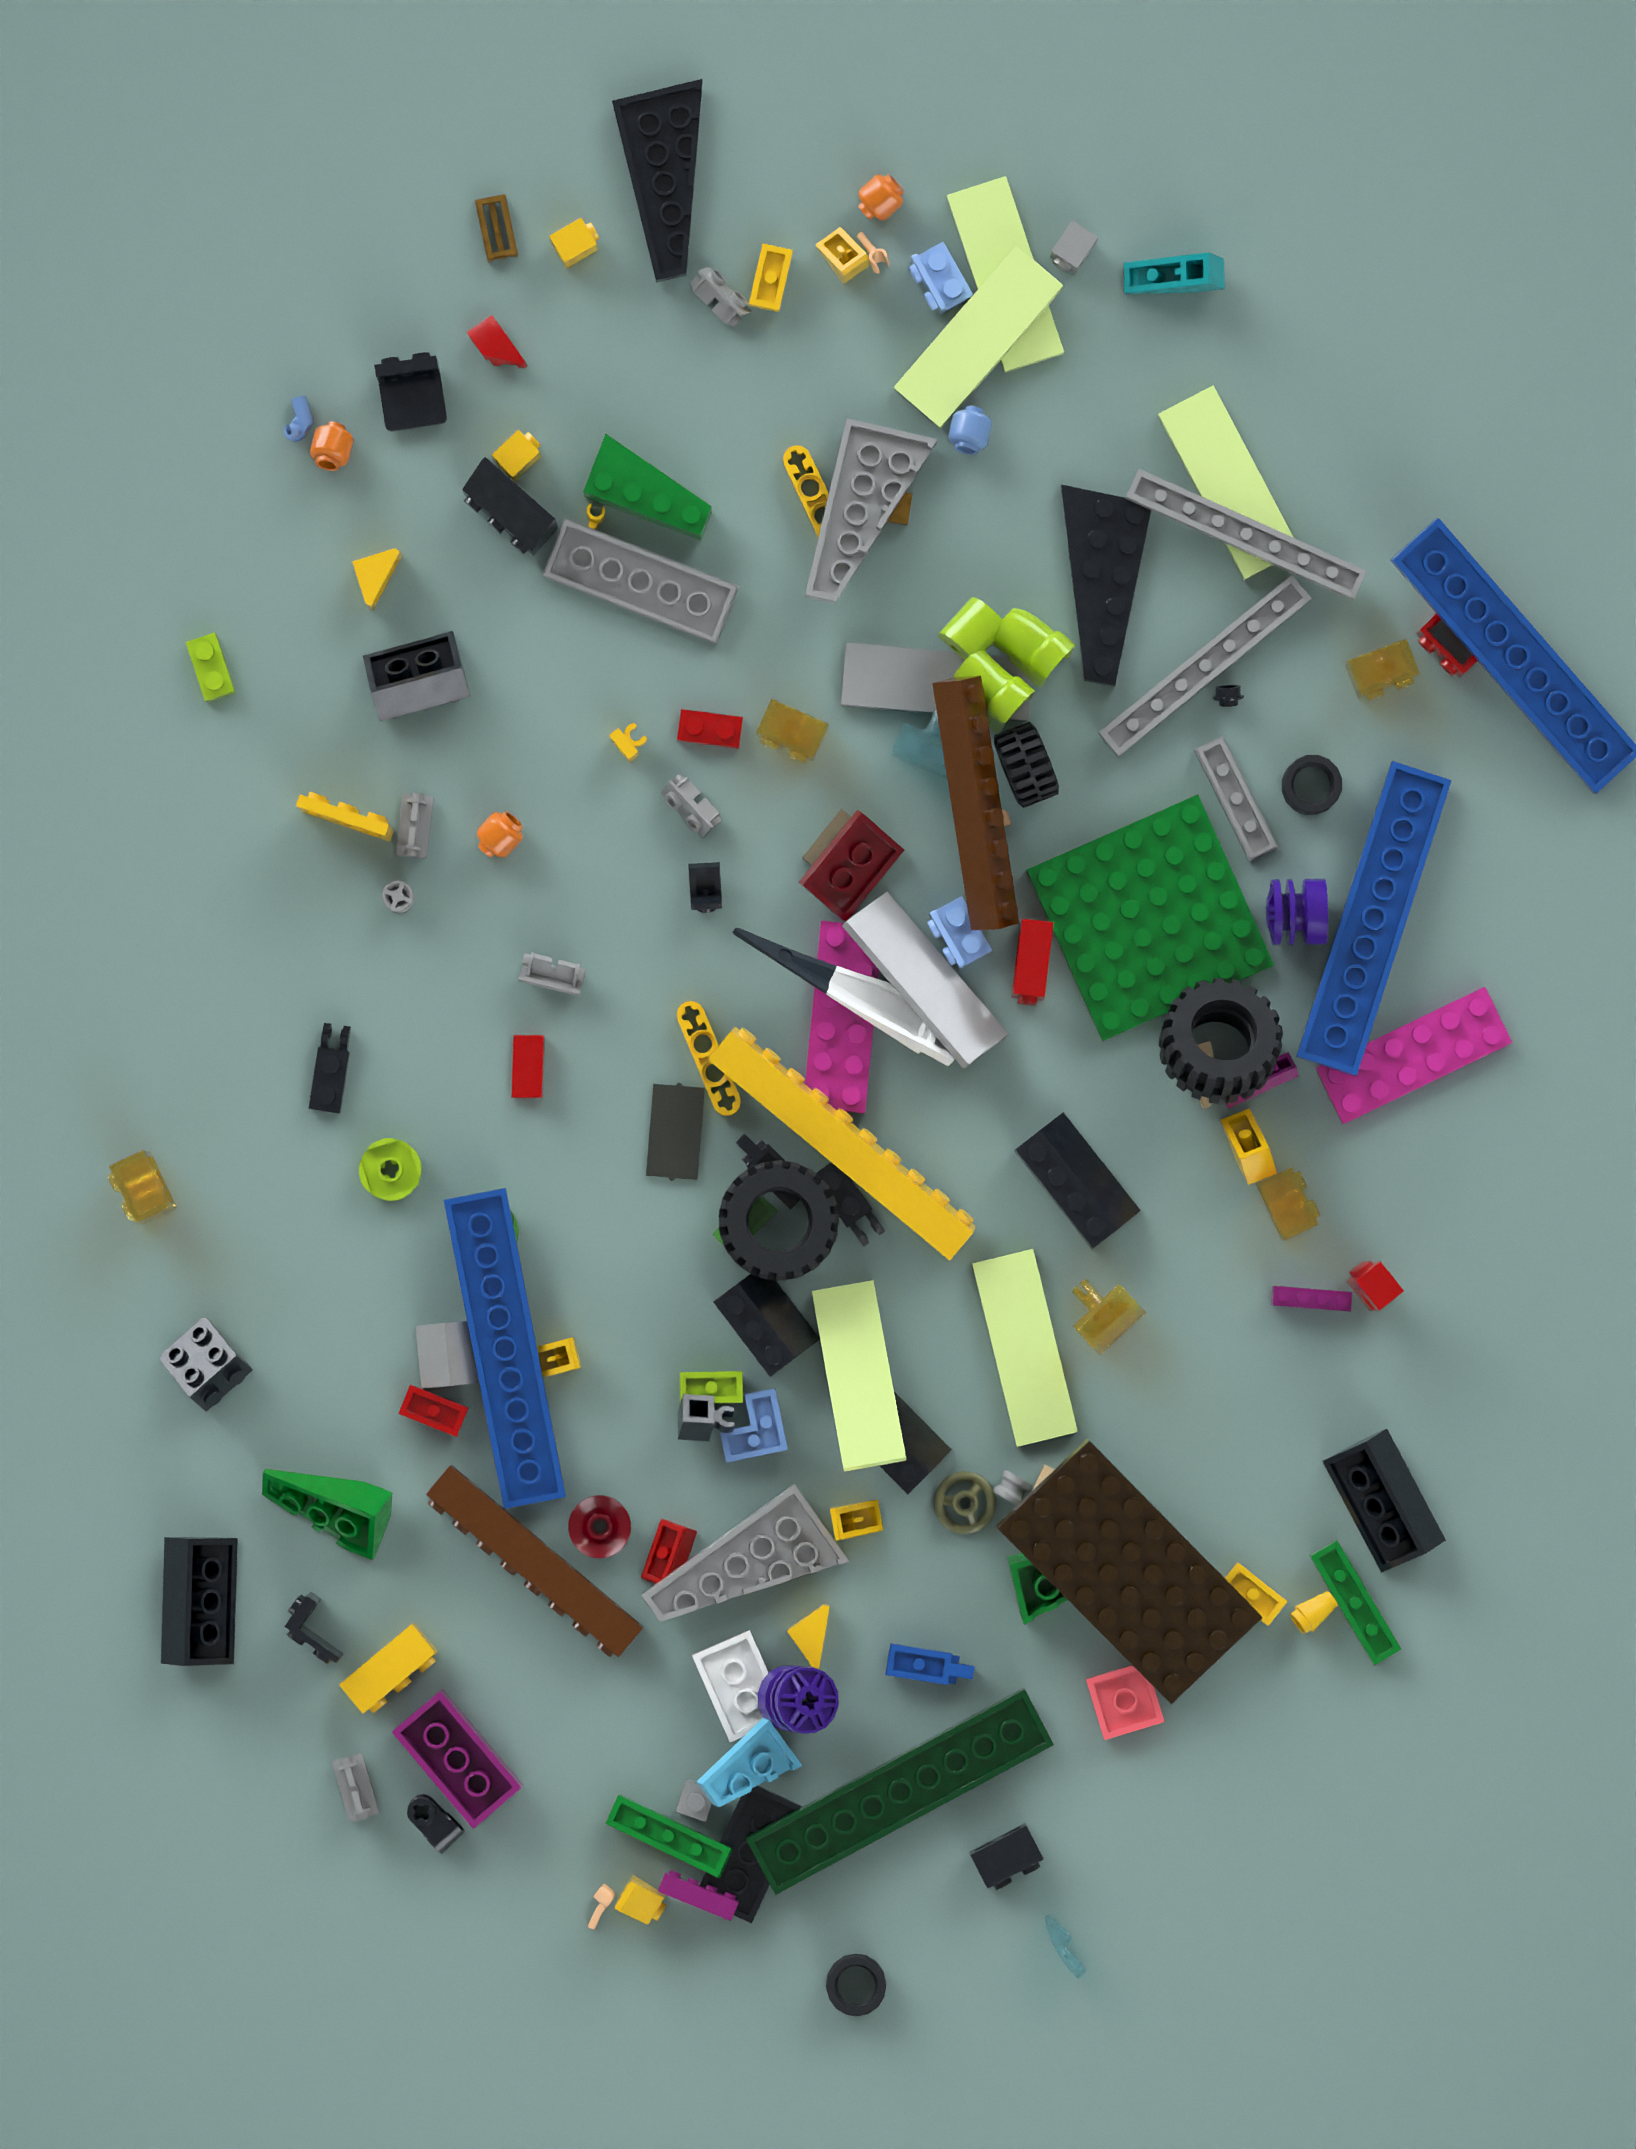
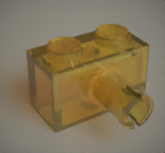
M1407 639L1355 657L1345 663L1357 698L1366 696L1367 701L1385 695L1384 689L1394 685L1397 690L1414 684L1413 678L1420 674Z
M771 699L757 729L756 736L761 738L760 743L774 750H777L778 746L790 751L788 756L805 763L807 759L814 761L829 728V724Z
M1291 1167L1256 1183L1282 1241L1319 1225L1316 1219L1320 1217L1319 1210L1314 1200L1308 1201L1303 1189H1306L1307 1185L1300 1171L1294 1172Z
M1085 1279L1079 1284L1085 1289L1087 1294L1085 1295L1078 1286L1073 1289L1072 1293L1085 1305L1089 1312L1073 1327L1101 1355L1147 1312L1120 1284L1103 1298L1089 1281Z

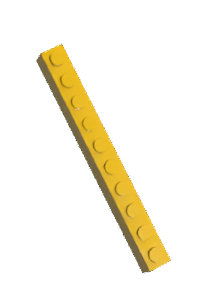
M735 1026L710 1055L708 1060L950 1261L974 1233L976 1228L973 1224L974 1219L963 1209L957 1211L949 1204L950 1199L937 1188L933 1191L924 1184L926 1179L913 1168L909 1171L900 1164L902 1159L889 1148L884 1150L876 1144L877 1138L865 1128L860 1130L852 1124L853 1118L841 1108L836 1110L828 1104L829 1098L817 1088L811 1090L803 1083L805 1079L798 1071L793 1068L787 1070L779 1063L781 1059L775 1052L769 1048L763 1050L755 1043L757 1039L751 1032L743 1027L739 1030Z

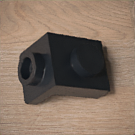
M720 862L688 864L691 910L710 913L716 909H721Z

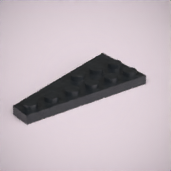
M703 79L612 100L656 283L687 276Z
M1061 484L1084 681L1115 687L1151 510L1129 501L1125 497Z

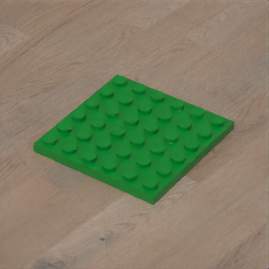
M1198 794L1026 870L1048 921L1054 922V935L1102 1042L1168 1013L1171 1003L1175 998H1179L1181 991L1187 987H1192L1194 990L1196 982L1206 980L1208 984H1211L1214 978H1223L1224 983H1231L1232 979L1241 981L1274 966Z

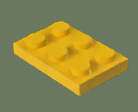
M309 792L308 796L300 794L296 807L303 813L389 842L391 841L394 829L388 824L389 820H386L384 816L368 812L367 817L360 815L356 807L343 802H339L336 807L329 804L330 801L327 800V797L313 792Z

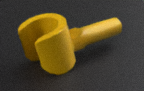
M590 503L587 507L588 527L596 530L598 524L602 523L605 519V507H602L601 515L593 516L591 515L592 503Z

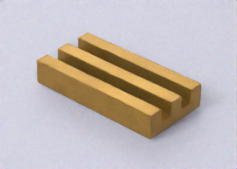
M502 194L475 200L488 263L497 259L503 260L506 257H517L518 252L506 195ZM501 202L510 245L508 250H504L495 207V203ZM484 205H489L498 252L492 253L483 211Z

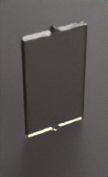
M681 1083L676 1085L653 1084L646 1176L667 1177L670 1181H674L675 1178L698 1180L705 1088L682 1086Z

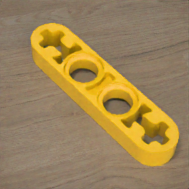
M794 445L789 447L784 453V468L819 538L822 524L817 523L814 515L818 509L826 508L829 493L809 451L803 446ZM795 452L798 456H805V459L802 460L805 472L810 468L813 473L804 474L798 480L794 477L795 475H800L798 467L795 464L790 465L788 463L792 460L791 454ZM814 480L818 483L819 492L815 496L809 497L803 494L801 486L805 481Z
M695 1001L684 1002L677 1010V1019L714 1109L720 1115L731 1116L739 1110L741 1105L734 1081L725 1073L718 1082H711L707 1079L706 1069L713 1064L708 1058L719 1045L702 1006ZM690 1006L693 1011L699 1010L700 1015L696 1016L698 1026L700 1027L705 1023L707 1027L706 1030H698L691 1036L687 1033V1030H693L690 1021H683L682 1016L686 1014L685 1008ZM705 1035L711 1039L712 1047L708 1052L699 1053L695 1050L694 1040L698 1036ZM727 1081H729L731 1087L725 1088L728 1097L734 1096L736 1099L732 1103L733 1109L729 1111L725 1107L720 1108L718 1106V1102L722 1100L719 1090L715 1094L711 1091L712 1087H720Z

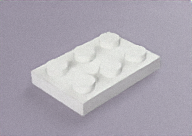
M750 1630L692 1655L729 1742L744 1737L763 1719L758 1708V1690L762 1680L769 1672Z

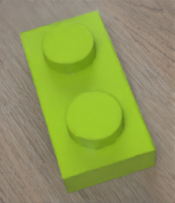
M214 632L185 642L205 702L236 693L217 634Z
M743 1371L680 1372V1402L683 1394L714 1396V1403H743Z

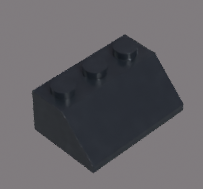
M486 457L481 460L462 489L466 496L464 502L476 513L480 510L490 517L487 522L497 532L501 534L505 530L513 537L510 541L511 544L523 554L529 551L534 556L558 529L556 519Z
M453 631L363 656L370 692L380 721L395 719L401 715L419 710H427L437 705L456 702L470 697Z
M749 1274L713 1301L769 1377L773 1376L820 1340L775 1280H767Z
M894 1392L906 1461L879 1466L908 1495L952 1449Z

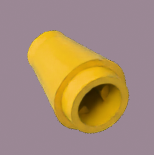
M1326 1591L1295 1606L1294 1611L1290 1613V1618L1301 1633L1314 1632L1338 1606V1603L1332 1594Z

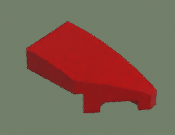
M493 315L466 332L485 360H490L493 366L509 364L517 365L518 368L523 369L528 366Z

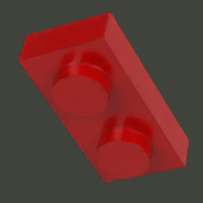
M681 709L677 741L739 749L743 717Z
M410 1384L398 1414L458 1437L469 1407Z

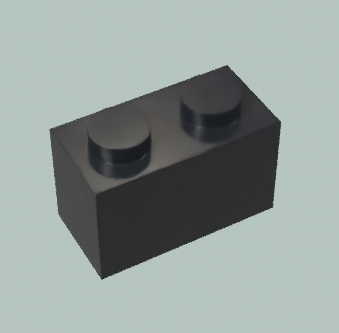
M1025 1823L969 1852L986 1887L994 1886L995 1890L1012 1882L1011 1876L1021 1871L1023 1875H1027L1041 1867L1038 1862L1044 1860Z

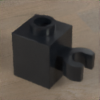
M683 1394L678 1409V1440L709 1441L713 1428H717L723 1433L733 1432L734 1422H726L722 1418L733 1417L734 1408L723 1406L718 1410H714V1396Z

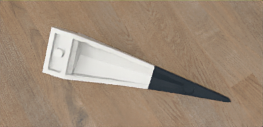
M741 928L733 930L732 933L917 1054L923 1052L946 1066H949L955 1058L891 983L813 958Z

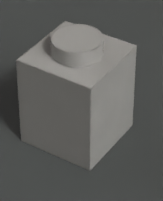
M1072 220L1051 251L1050 257L1054 259L1052 263L1065 273L1072 271L1076 274L1097 244L1098 237Z
M686 1779L676 1812L706 1822L712 1802L696 1781Z

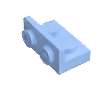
M944 242L939 243L920 255L916 253L911 256L910 262L912 265L908 267L916 283H923L927 290L924 293V297L932 311L937 308L939 314L943 315L965 303L973 296Z
M962 896L929 913L931 920L927 924L935 939L941 936L946 948L942 949L950 966L956 964L958 969H961L992 952L982 931H971L967 904Z

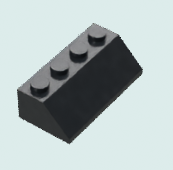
M1064 1112L1014 1150L1091 1249L1099 1245L1141 1211Z
M1388 1429L1371 1435L1323 1460L1330 1477L1381 1573L1422 1556L1446 1541Z
M164 1537L161 1664L179 1666L234 1664L238 1538Z

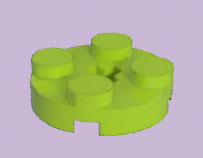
M384 1138L372 1143L366 1149L359 1164V1177L364 1188L376 1198L386 1201H397L409 1196L419 1185L422 1175V1163L416 1150L408 1143L394 1138ZM391 1161L393 1165H399V1170L395 1172V1178L390 1179L388 1174H382V1169L386 1168L385 1162Z

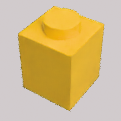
M582 218L575 220L549 236L552 246L566 269L598 251L596 241L600 237L592 223L590 222L586 225Z
M518 429L491 456L494 462L515 482L541 458V453L538 450L541 445L529 432L523 435Z

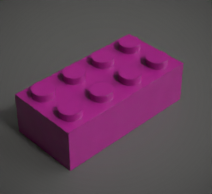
M443 1688L392 1731L393 1735L473 1829L524 1785Z

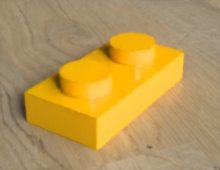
M762 243L749 306L780 312L793 250Z
M1238 1562L1225 1576L1229 1583L1262 1615L1261 1621L1267 1626L1270 1625L1288 1602Z

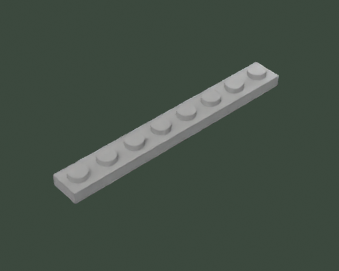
M1138 469L1125 498L1350 600L1355 599L1367 572L1365 569L1141 469Z
M1293 575L1289 576L1098 734L1117 757L1121 756L1312 598Z

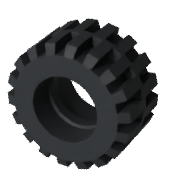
M1030 721L994 735V746L1013 795L1021 807H1028L1059 794V784L1051 761L1036 727Z

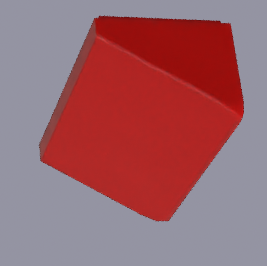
M513 1035L511 1098L543 1099L544 1035Z
M661 1518L641 1578L657 1584L686 1563L697 1531Z

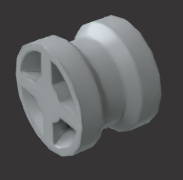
M396 880L391 881L385 886L382 892V900L385 906L392 912L404 913L413 906L415 895L407 883Z
M1005 1470L1002 1474L1003 1481L994 1488L993 1492L1018 1505L1022 1501L1024 1492L1029 1491L1032 1485Z

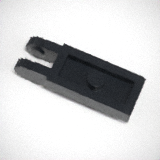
M324 1023L321 1045L317 1050L308 1109L341 1113L350 1056L348 1047L351 1026H343L340 1034V1050L329 1048L332 1024Z
M832 1162L817 1172V1175L830 1187L829 1189L835 1197L840 1219L847 1228L850 1227L863 1246L869 1244L868 1237L855 1223L863 1216L867 1217L876 1233L881 1235L885 1232L871 1212L873 1209L850 1177Z

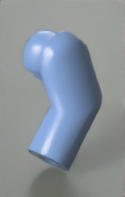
M299 396L291 400L296 416L290 425H286L284 428V435L288 440L298 442L304 439L313 425V418L306 396Z

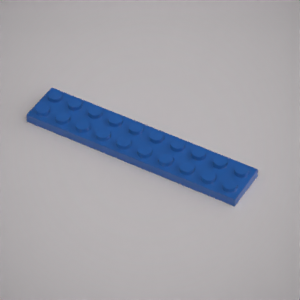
M1439 518L1434 519L1390 560L1592 793L1597 794L1636 758V744Z
M1395 761L1391 762L1299 1045L1297 1058L1355 1077L1357 1076L1452 780Z
M506 1188L445 1199L444 1205L503 1507L507 1509L564 1498L566 1493Z

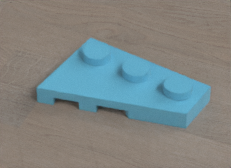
M763 1718L715 1763L697 1783L712 1804L721 1807L751 1792L753 1787L764 1782H771L779 1778L778 1775L790 1769L795 1770L801 1767L802 1764L770 1720Z

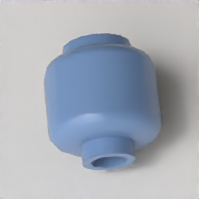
M966 406L965 410L957 411L953 414L949 441L954 445L956 451L974 455L978 454L979 450L987 447L992 422L988 416L983 414V409L976 406Z

